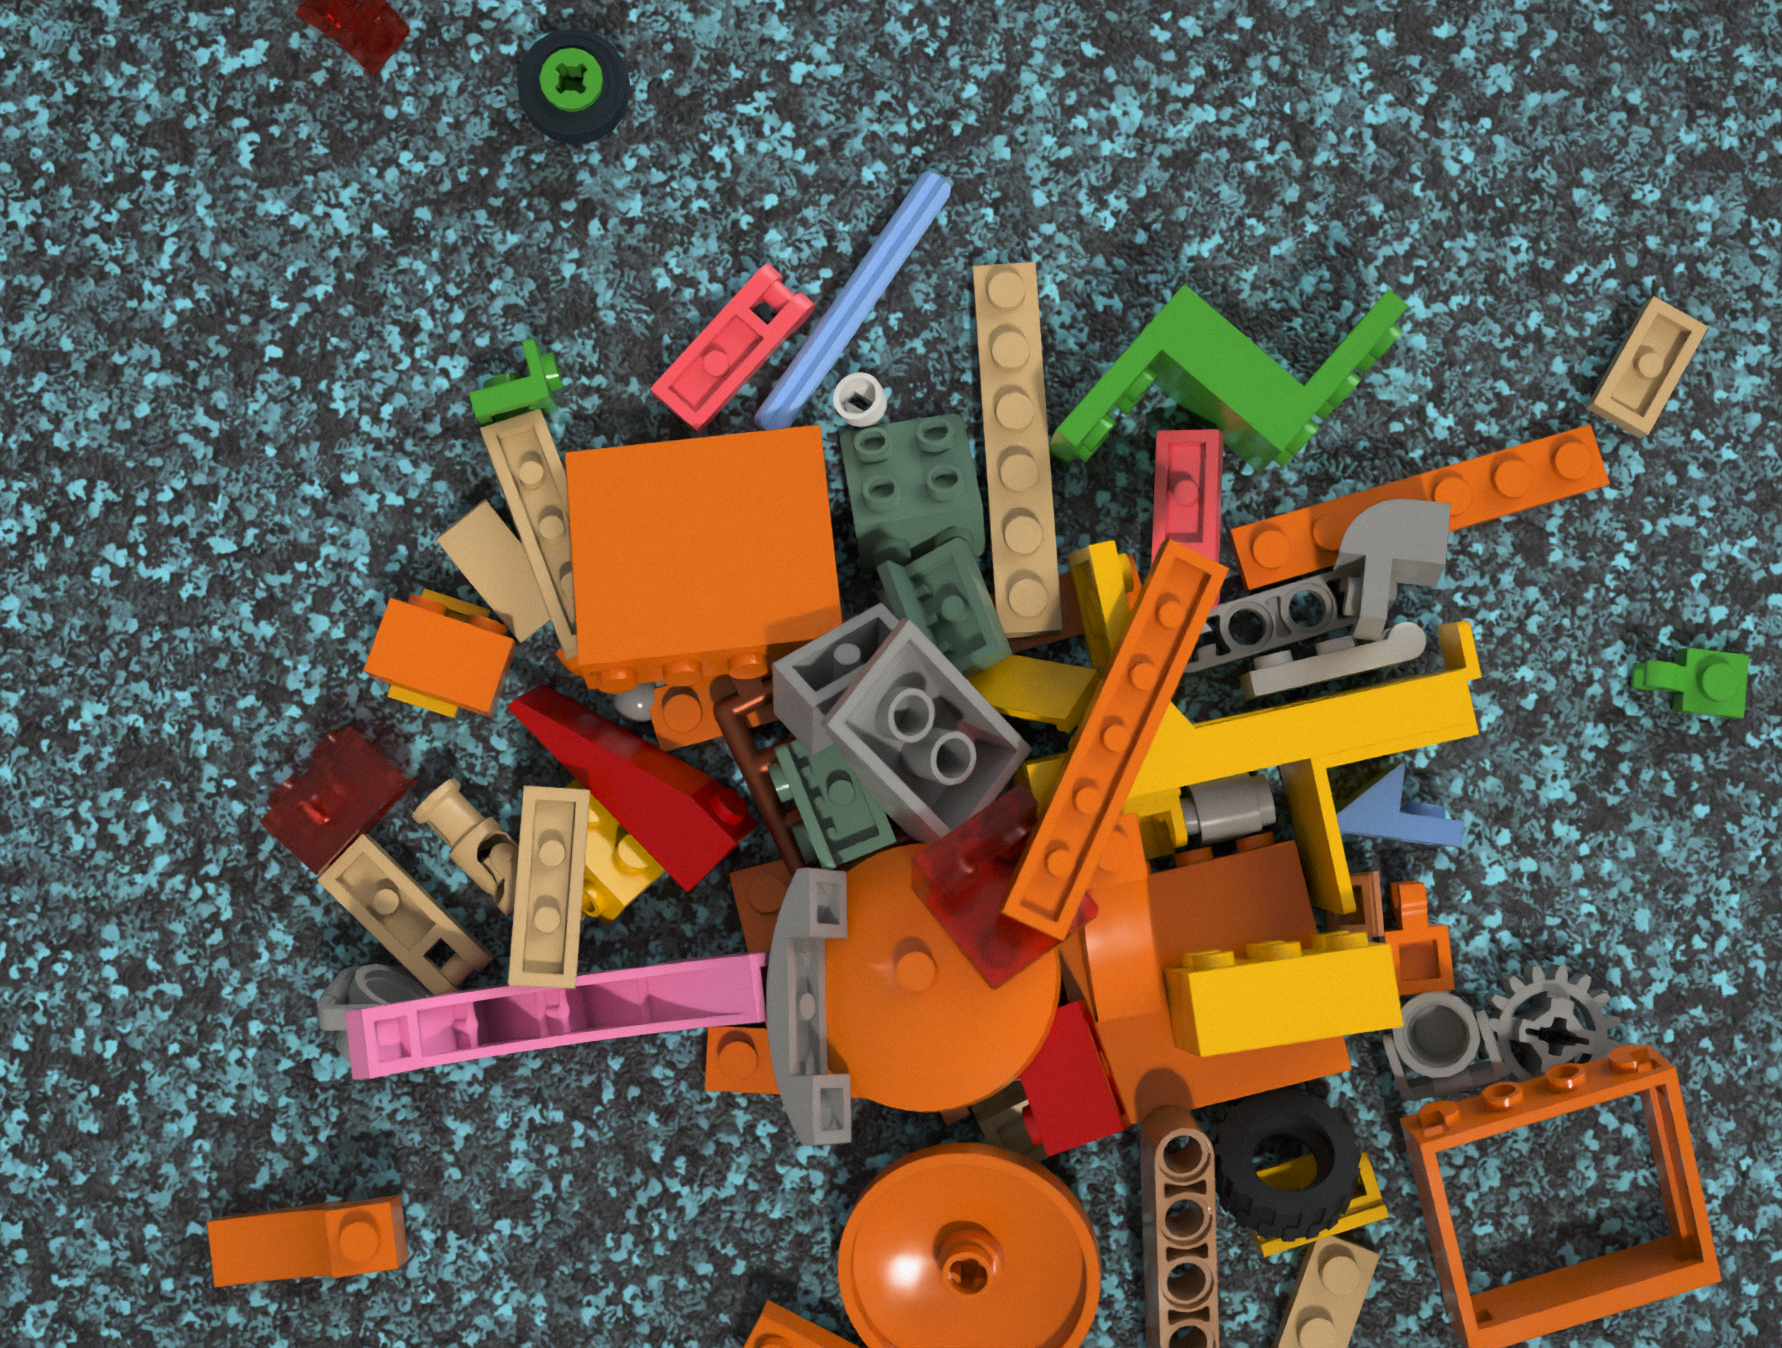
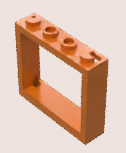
M1649 1044L1622 1045L1612 1049L1607 1057L1583 1064H1558L1549 1068L1543 1076L1520 1083H1495L1486 1087L1480 1095L1456 1102H1432L1423 1106L1418 1113L1400 1118L1449 1323L1465 1348L1507 1347L1722 1281L1676 1067ZM1639 1092L1671 1235L1470 1296L1436 1152Z

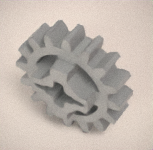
M1551 964L1545 978L1540 966L1525 965L1524 982L1514 975L1505 974L1501 977L1503 987L1506 990L1503 997L1486 993L1483 998L1494 1009L1492 1017L1488 1018L1502 1058L1504 1068L1502 1077L1510 1075L1507 1082L1520 1083L1543 1076L1549 1068L1567 1063L1580 1053L1583 1054L1578 1060V1064L1603 1058L1605 1052H1610L1612 1049L1622 1046L1617 1041L1608 1039L1607 1030L1621 1024L1620 1017L1606 1015L1601 1011V1008L1611 998L1609 994L1603 991L1587 993L1591 983V977L1587 974L1576 973L1568 981L1567 966ZM1533 995L1532 1005L1519 1015L1513 1016L1518 1006ZM1574 1003L1582 1012L1587 1029H1584L1574 1016ZM1540 1027H1552L1560 1033L1570 1035V1039L1557 1038L1556 1041H1542L1538 1039V1036L1527 1034L1525 1031L1527 1028L1540 1030ZM1509 1039L1514 1040L1524 1054L1522 1066L1517 1062L1511 1051ZM1483 1040L1480 1042L1477 1051L1488 1054Z

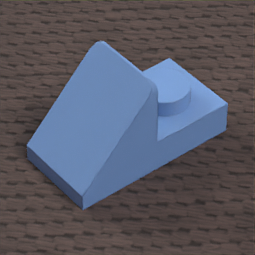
M1404 761L1387 765L1335 806L1340 833L1440 847H1461L1464 821L1445 819L1444 806L1406 802L1405 813L1400 812L1405 772Z

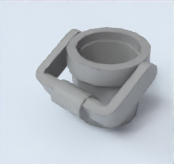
M370 964L345 968L330 982L317 1001L319 1025L325 1031H339L335 1045L338 1052L350 1062L345 1011L434 995L405 966Z
M1444 991L1424 992L1411 998L1401 1009L1403 1027L1393 1028V1034L1382 1035V1039L1399 1091L1405 1099L1417 1101L1434 1096L1439 1098L1476 1089V1086L1495 1082L1503 1076L1504 1068L1501 1054L1486 1010L1475 1012V1016L1472 1008L1461 998ZM1481 1031L1490 1060L1469 1065L1476 1056L1481 1041ZM1403 1062L1413 1071L1425 1076L1409 1079Z

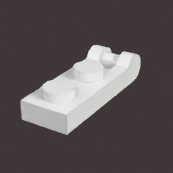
M1402 622L1382 631L1379 641L1355 647L1352 635L1315 644L1317 656L1293 661L1291 650L1255 658L1253 661L1256 670L1239 677L1244 699L1248 701L1402 664L1420 656L1426 646V636L1418 625L1411 622Z

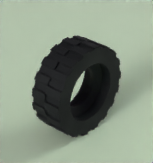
M1287 1088V1091L1273 1089L1256 1095L1252 1094L1242 1097L1238 1105H1232L1225 1112L1223 1123H1219L1213 1146L1215 1192H1217L1220 1198L1219 1204L1225 1213L1229 1212L1234 1216L1235 1222L1244 1229L1248 1227L1256 1231L1257 1236L1269 1239V1237L1281 1238L1282 1242H1295L1296 1238L1303 1237L1309 1240L1318 1237L1320 1231L1324 1229L1329 1231L1338 1223L1341 1213L1345 1215L1350 1205L1361 1169L1358 1168L1361 1160L1360 1146H1356V1134L1352 1126L1344 1122L1342 1119L1343 1115L1335 1107L1330 1108L1323 1103L1322 1098L1313 1094L1308 1096L1299 1093L1300 1090ZM1273 1137L1287 1138L1303 1144L1311 1151L1316 1160L1317 1174L1314 1180L1305 1188L1297 1191H1283L1265 1184L1256 1174L1252 1164V1155L1256 1147L1263 1141Z

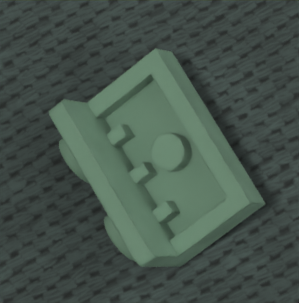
M956 537L906 566H901L889 560L877 566V571L883 588L880 589L882 604L899 621L902 618L910 619L966 679L1013 655L968 541Z
M799 740L774 748L779 761L768 765L767 768L781 803L794 798L804 823L792 827V830L806 864L819 859L822 869L831 870L838 865L897 842L885 811L872 800L835 744L830 745L814 756L808 752Z

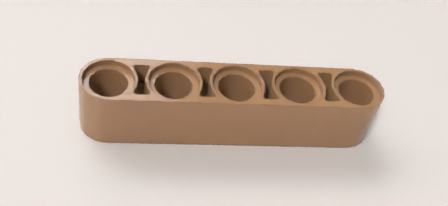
M1166 1105L1158 1107L1149 1113L1143 1121L1140 1131L1146 1348H1219L1214 1151L1212 1143L1189 1111L1180 1106ZM1181 1135L1189 1136V1140L1182 1150L1173 1154H1164V1148L1173 1138ZM1183 1199L1191 1200L1187 1209L1180 1215L1166 1216L1169 1207L1176 1201ZM1192 1263L1188 1272L1183 1276L1168 1278L1172 1269L1177 1265ZM1193 1326L1190 1333L1185 1337L1170 1339L1173 1333L1180 1327Z

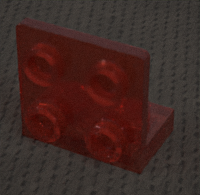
M1022 782L912 859L911 890L987 985L994 990L999 989L1063 942L997 912V908L1032 833L1036 820L1038 801ZM1087 892L1083 896L1064 941L1094 920L1098 915L1099 907Z

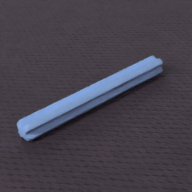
M925 171L921 174L755 414L754 421L759 429L765 431L791 427L950 197L951 186L943 178L930 171Z

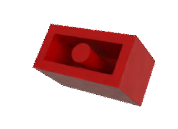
M1087 1000L1075 1001L1056 1008L1050 1032L1043 1046L1029 1066L1014 1080L1021 1079L1029 1105L1022 1107V1115L1027 1132L1034 1145L1043 1143L1048 1157L1124 1131L1132 1126Z

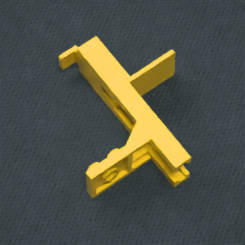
M1115 540L1088 545L1067 555L1091 667L1098 670L1100 679L1130 614L1126 593L1133 592L1134 590L1133 573L1126 553L1117 554ZM1469 621L1451 622L1437 626L1446 668L1444 670L1415 674L1192 724L1170 701L1127 799L1279 765L1311 906L1342 915L1356 912L1355 899L1326 768L1479 734L1467 681L1482 678ZM1068 751L1023 761L1012 776L1020 814L1033 813L1034 818L1039 817Z

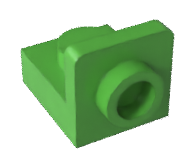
M534 337L521 341L531 376L521 378L519 373L501 374L486 380L483 383L484 389L469 393L475 417L483 427L539 408L543 415L559 410L554 391L564 389L557 360L553 352L543 354Z

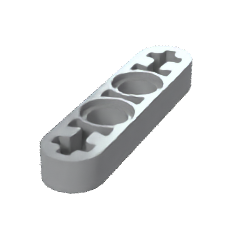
M1333 571L1218 605L1217 609H1211L1207 619L1215 618L1216 638L1226 654L1216 655V643L1203 646L1193 652L1194 663H1187L1182 675L1195 674L1353 626L1354 616L1345 615V618L1337 619L1336 599L1326 583L1334 582L1335 595L1345 592L1348 577L1332 575ZM1390 582L1388 610L1396 600L1398 593L1396 582ZM1299 592H1308L1315 595L1322 604L1323 613L1321 620L1313 627L1298 625L1289 614L1290 600ZM1341 605L1339 608L1343 613V605ZM1248 610L1260 618L1263 632L1256 644L1245 646L1237 643L1231 637L1228 624L1235 612ZM1206 622L1200 636L1212 631Z

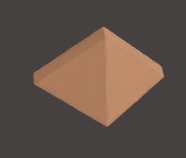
M1379 871L1349 873L1356 912L1342 915L1325 910L1327 932L1349 930V933L1366 931L1367 937L1385 936Z

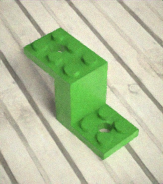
M1184 284L1058 426L1049 444L1050 456L1064 468L1067 467L1076 455L1086 462L1110 435L1109 431L1117 423L1111 417L1112 414L1119 409L1127 416L1150 390V385L1154 382L1207 429H1220L1224 434L1223 443L1259 474L1273 460L1283 468L1320 428L1311 420L1313 415L1316 414L1324 421L1362 380L1353 372L1355 367L1365 374L1404 332L1395 322L1409 306L1389 289L1311 378L1302 385L1191 288Z

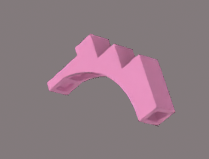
M770 950L679 959L632 968L578 973L576 990L515 987L502 984L345 1011L352 1079H370L442 1064L590 1041L767 1021L766 993Z

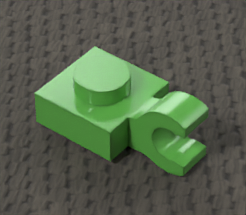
M1695 648L1679 649L1677 651L1676 664L1646 660L1645 664L1633 663L1630 688L1674 693L1672 712L1726 719L1744 718L1749 655Z

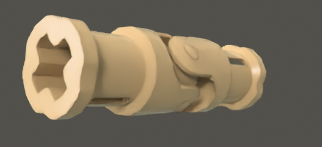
M456 778L449 779L433 791L412 814V818L418 824L426 822L452 849L449 857L482 890L493 896L496 906L506 917L514 915L519 845L493 817L484 818L459 792L461 784ZM485 849H492L490 855L480 863L477 853ZM583 912L581 914V923L587 917Z

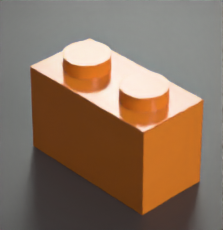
M410 594L407 603L390 598L363 671L372 679L401 687L493 719L518 649L515 640L505 636L508 627L497 621L473 614L468 624L446 617L444 614L447 606L416 594Z

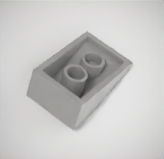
M906 618L900 620L821 721V725L872 800L913 840L952 852L958 850L1032 751L1030 745L910 619Z

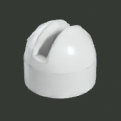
M858 372L846 376L838 383L834 390L833 403L844 421L852 426L866 428L876 425L883 417L887 409V396L875 377L868 373ZM856 395L871 407L863 411L849 402Z

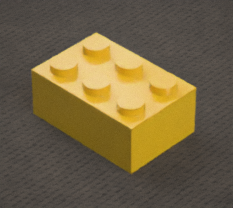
M1349 930L1309 935L1311 947L1301 948L1300 941L1285 942V940H1271L1246 944L1247 957L1234 958L1233 951L1220 952V949L1180 954L1182 966L1164 969L1175 1047L1199 1057L1403 1027L1391 945L1368 942L1366 931L1349 933Z

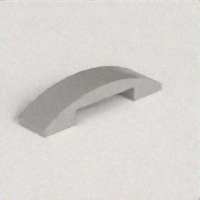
M817 868L797 869L779 911L769 956L766 1013L771 1061L783 1106L802 1145L852 1142L850 1074H828L825 1010V939L847 938L846 871Z

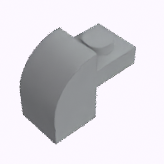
M1414 499L1388 500L1369 507L1349 525L1343 536L1332 575L1348 577L1344 594L1343 615L1354 616L1352 638L1379 641L1387 621L1390 582L1436 587L1446 565L1450 503Z

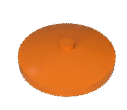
M927 843L899 846L880 852L865 859L846 872L847 938L825 939L828 1069L833 1074H850V1088L855 1092L882 1105L907 1111L944 1112L961 1109L983 1101L1004 1089L1029 1066L1040 1051L1050 1032L1059 1002L1061 972L1058 947L1055 938L997 912L1012 874L996 862L962 847H959L956 852H952Z
M955 1142L934 1145L909 1153L887 1166L869 1182L852 1207L842 1234L838 1253V1283L841 1298L853 1327L869 1348H1079L1089 1332L1099 1302L1101 1285L1099 1244L1092 1223L1079 1200L1055 1174L1041 1164L1012 1150L989 1144Z

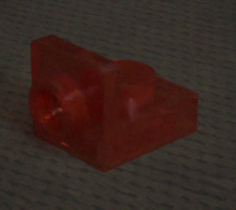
M305 0L295 12V15L308 28L345 51L365 72L372 76L380 71L410 33V27L385 0Z

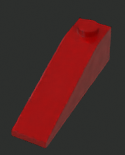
M544 684L515 698L507 707L587 790H590V793L687 893L708 876L758 825L748 813L744 800L733 790L722 787L713 777Z

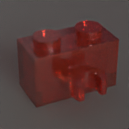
M351 726L344 732L339 729L333 730L315 747L311 757L316 762L299 780L295 776H291L274 790L266 802L272 809L259 821L315 875H322L361 834H369L418 782L363 729Z

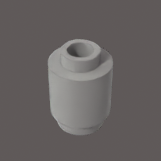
M1245 772L1187 785L1185 788L1186 797L1180 799L1187 837L1195 835L1200 847L1260 834L1263 826L1272 825L1276 822L1273 796L1264 774L1250 777L1249 773Z

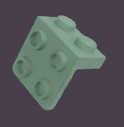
M953 413L866 428L850 429L842 433L840 445L853 514L861 574L878 572L877 566L887 560L901 566H906L956 537L969 542L974 556L986 555L983 505L964 419L960 415Z

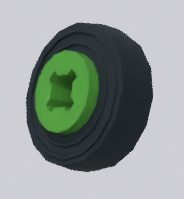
M577 28L553 31L536 41L522 59L517 79L520 104L533 126L554 141L572 145L595 142L613 131L626 114L631 94L628 69L615 46L594 32ZM568 76L579 78L583 76L584 79L582 81L571 80Z

